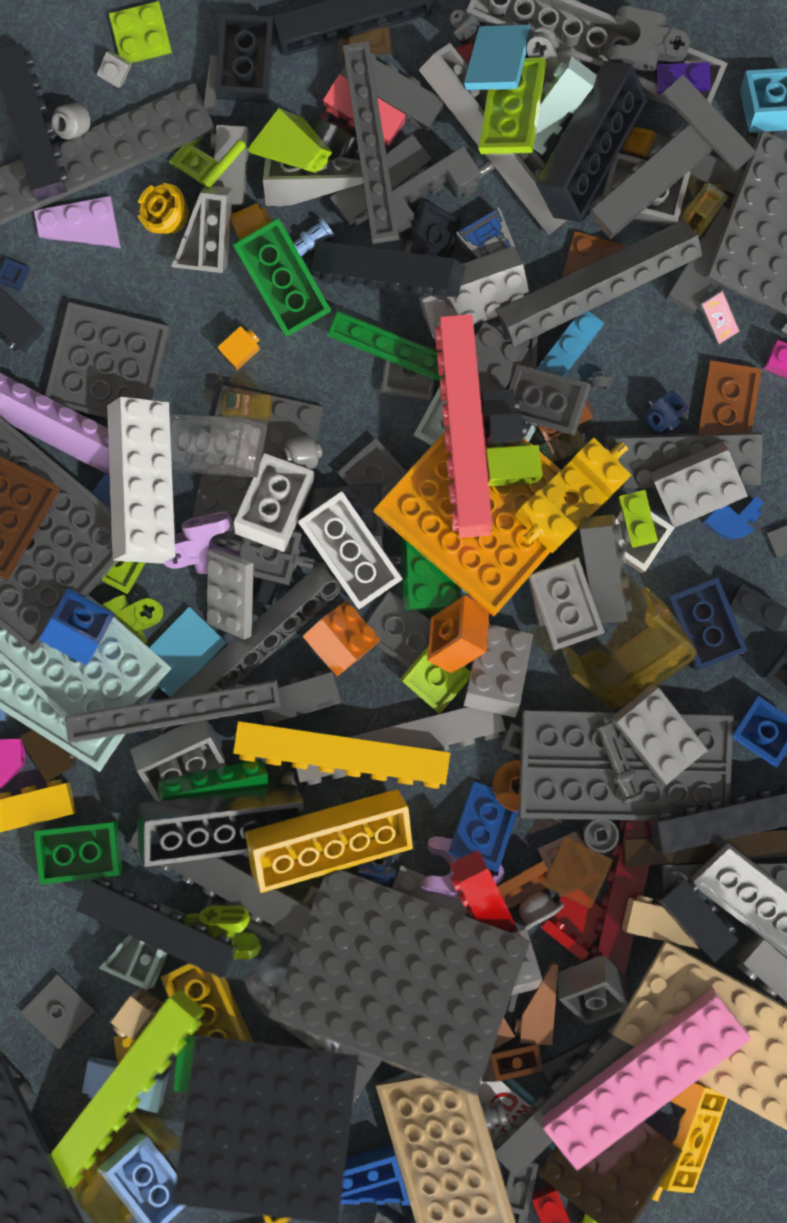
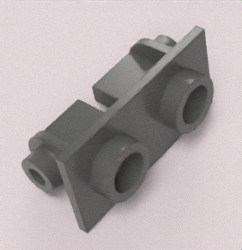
M454 10L450 15V21L456 27L453 33L462 45L470 42L474 45L479 26H481L474 15L468 18L462 10Z

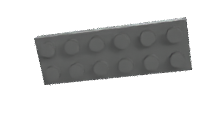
M761 432L604 436L605 449L611 451L619 442H623L624 445L618 452L625 445L628 448L618 460L631 476L619 489L656 488L650 472L724 441L730 452L742 484L761 485L763 434Z

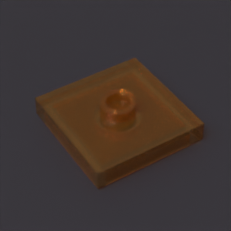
M564 837L542 886L591 909L613 860Z

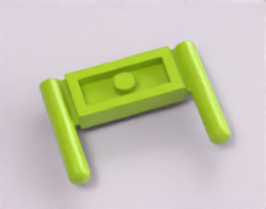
M203 137L181 146L169 160V163L204 186L211 188L244 150L246 144L243 140H237L218 162L195 147L202 140Z

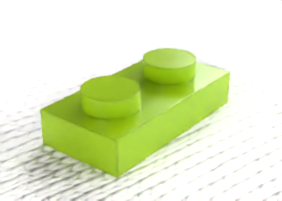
M643 490L619 496L630 547L635 548L658 542L646 491Z

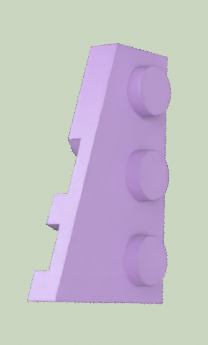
M111 196L34 211L40 238L121 248Z

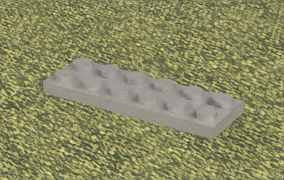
M727 843L690 879L698 886L701 892L787 957V889Z

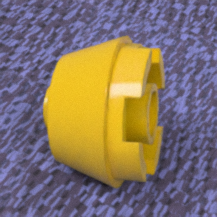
M167 183L156 187L151 185L143 191L138 200V203L141 204L140 215H137L138 219L145 229L152 233L174 234L179 232L188 221L189 207L181 190L175 185Z

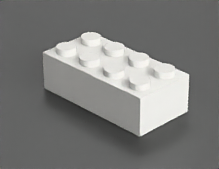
M340 492L298 521L358 609L402 580L343 492Z

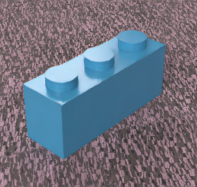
M589 311L577 316L536 369L565 377L602 329L604 322Z

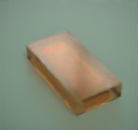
M390 27L378 28L364 32L361 35L340 39L339 56H344L343 45L369 41L370 52L374 55L391 54Z

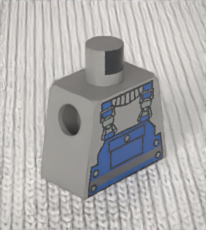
M499 207L456 232V240L474 260L514 246Z

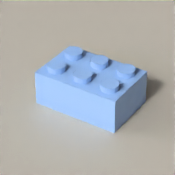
M141 1133L135 1134L97 1169L138 1223H168L185 1207L172 1205L177 1174L146 1135Z

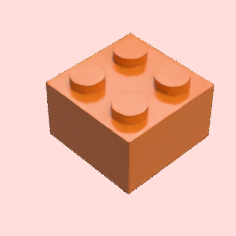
M464 595L431 617L427 661L450 673H454L483 655L488 646L489 612L478 602Z
M347 600L323 617L303 636L337 677L381 641L375 634V631L366 624L357 610Z

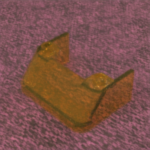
M646 587L641 589L648 605L644 619L649 627L610 655L603 650L594 649L580 657L568 646L562 648L571 676L612 709H622L650 685L656 687L690 663L696 656V649L670 609Z
M136 1109L132 1113L129 1111L124 1116L127 1119L125 1124L117 1132L113 1130L109 1135L113 1138L103 1151L99 1149L95 1155L98 1159L88 1170L83 1169L81 1174L84 1177L73 1188L74 1200L94 1223H129L133 1218L131 1212L97 1169L137 1133L148 1136L162 1155L167 1154L171 1149L180 1151L181 1139L171 1129Z

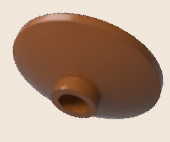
M513 760L503 764L497 770L493 779V792L497 801L503 807L515 812H519V792H515L513 786L515 784L520 785L521 760Z

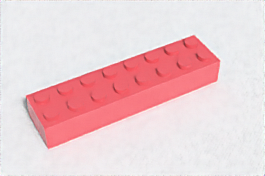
M468 314L440 317V326H435L436 350H442V352H438L439 376L444 375V378H440L441 401H446V404H442L443 427H449V430H445L446 453L451 452V456H447L448 479L453 478L454 481L449 483L450 504H456V509H452L453 531H458L459 538L490 536L492 518L473 316Z

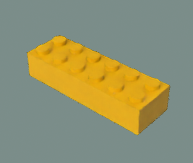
M398 789L245 832L251 871L260 893L413 849L408 806Z

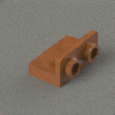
M542 860L497 885L508 908L518 905L530 895L541 892L553 885L547 873L548 869Z

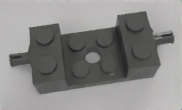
M463 146L393 190L399 239H404L409 235L414 220V214L411 209L418 205L419 200L423 201V196L428 193L434 195L440 192L445 187L444 183L446 182L457 199L462 196L466 199L478 191L476 187L479 186L482 176L495 169L492 162L488 160L477 167Z

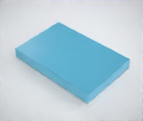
M530 25L479 26L464 82L466 90L518 88L527 52L526 48L531 36Z
M190 607L149 648L171 668L158 685L169 697L207 665L227 644Z

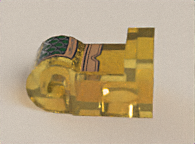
M224 393L221 415L242 420L270 422L273 399L271 395Z
M577 428L575 436L563 433L540 445L539 451L555 464L577 454L586 444Z

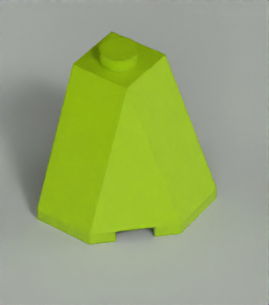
M278 108L247 149L252 154L314 173L325 167L328 157L332 154L331 150L303 117Z

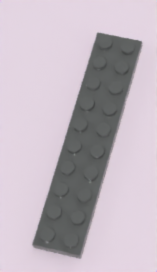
M193 83L90 128L83 136L58 142L57 144L62 158L58 159L60 167H65L69 179L68 182H65L66 193L37 201L31 191L22 159L1 167L0 225L215 132V127L207 109L204 108V102L196 84Z

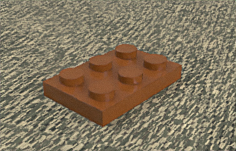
M710 360L697 433L752 432L762 369Z

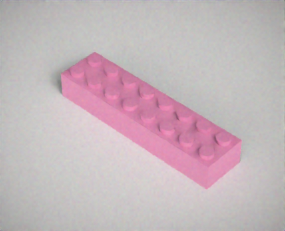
M712 988L542 1117L543 1129L578 1170L750 1041V1035L746 1027L717 991Z

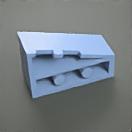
M91 1057L87 1063L82 1093L88 1094V1097L93 1099L120 1063ZM168 1071L156 1074L154 1079L157 1082L146 1094L142 1092L139 1096L142 1101L137 1108L158 1113L164 1101L169 1075Z

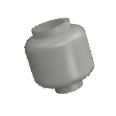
M79 103L62 105L53 112L52 126L61 138L73 139L83 136L89 131L90 116L86 108Z
M302 436L287 440L285 447L281 449V454L284 461L310 470L317 467L319 458H322V449L319 442L315 443L310 436Z

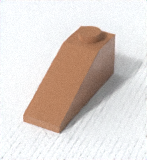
M557 962L549 964L542 976L541 984L538 989H534L522 1009L520 1019H515L514 1034L519 1035L520 1043L552 1045L558 973Z

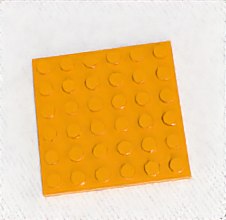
M444 432L378 504L373 512L491 615L495 616L550 553L537 538L530 545L526 544L525 542L532 535L525 541L522 540L521 536L528 529L515 515L561 469L540 452L543 476L538 483L489 487L492 518L491 535L459 538L458 531H453L452 509H456V504H450L449 483L454 481L453 478L448 479L447 456H451V452L446 453ZM523 437V441H520V442H518V443L528 442V441ZM512 444V445H504V446H505V447H515V444ZM566 492L564 494V499L568 504L573 505L577 503V497L574 493Z

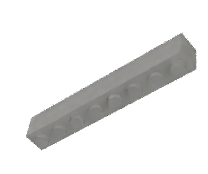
M451 43L434 53L419 71L479 146L488 91L487 89L466 90L464 82L469 66ZM534 149L533 153L485 154L548 235L568 221L553 218L535 184L546 165Z
M466 707L351 736L350 738L447 751L450 750V744L459 742L460 747L475 744L474 738L485 736L486 741L501 737L500 732L505 731L501 714ZM308 765V769L297 768L300 782L306 781L307 786L321 783V777L332 775V779L348 776L344 775L345 770L336 768L334 773L318 771L319 766Z

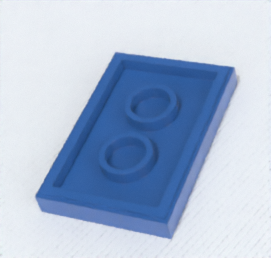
M472 781L447 854L461 859L479 850L488 869L498 872L518 812L503 807L497 801L493 787Z

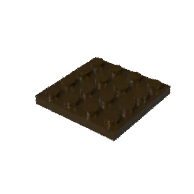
M643 1120L578 1170L556 1145L537 1174L596 1223H635L683 1150Z

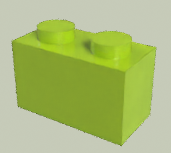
M529 442L515 444V447L495 444L485 450L489 487L538 483L543 476L539 445H530Z

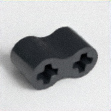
M321 113L313 130L336 157L354 159L358 150L356 130L344 125L332 115Z

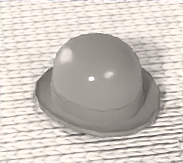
M536 892L527 897L519 906V914L525 925L522 930L527 929L529 931L538 923L555 915L563 908V901L555 903L543 892Z

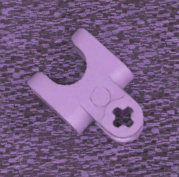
M222 511L194 517L183 522L181 525L183 532L174 534L175 557L163 564L169 568H181L194 564L198 574H208L209 550L216 548L240 558V551L221 547L212 539L214 535L228 530L232 523L230 514Z
M437 836L428 839L427 846L430 853L444 857L449 865L460 859L447 854L452 839ZM500 865L498 872L489 869L496 886L504 876L502 865ZM451 866L448 875L443 877L428 876L421 883V889L429 894L460 899L458 892L462 891V889L456 891L450 879V876L454 875Z

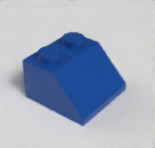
M67 588L39 640L87 666L99 647L115 614Z
M758 696L738 722L732 738L777 768L787 752V715Z

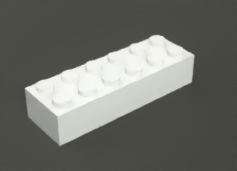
M119 397L107 405L113 560L164 563L175 557L169 402Z

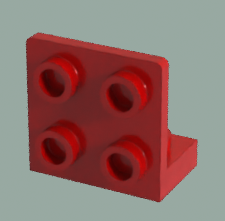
M578 889L562 896L558 901H563V908L555 915L542 921L539 925L570 952L584 961L590 954L587 951L588 948L599 936L594 934L598 918L603 919L605 910Z

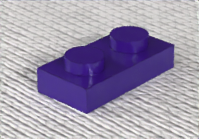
M709 62L661 64L656 66L657 94H663L682 75L699 92L710 91L711 89Z

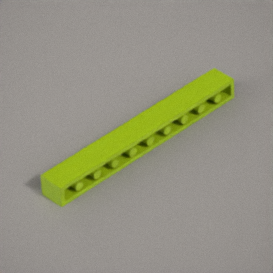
M179 990L167 1000L51 1153L68 1189L70 1187L73 1189L84 1176L81 1172L84 1168L88 1170L98 1159L95 1155L99 1149L103 1151L113 1138L109 1135L113 1130L117 1132L127 1121L124 1117L128 1111L132 1113L142 1101L139 1098L142 1092L146 1094L157 1081L154 1077L158 1072L162 1074L172 1062L169 1060L172 1053L176 1055L187 1043L184 1040L185 1036L188 1033L192 1035L202 1022L199 1018L205 1011L182 990Z

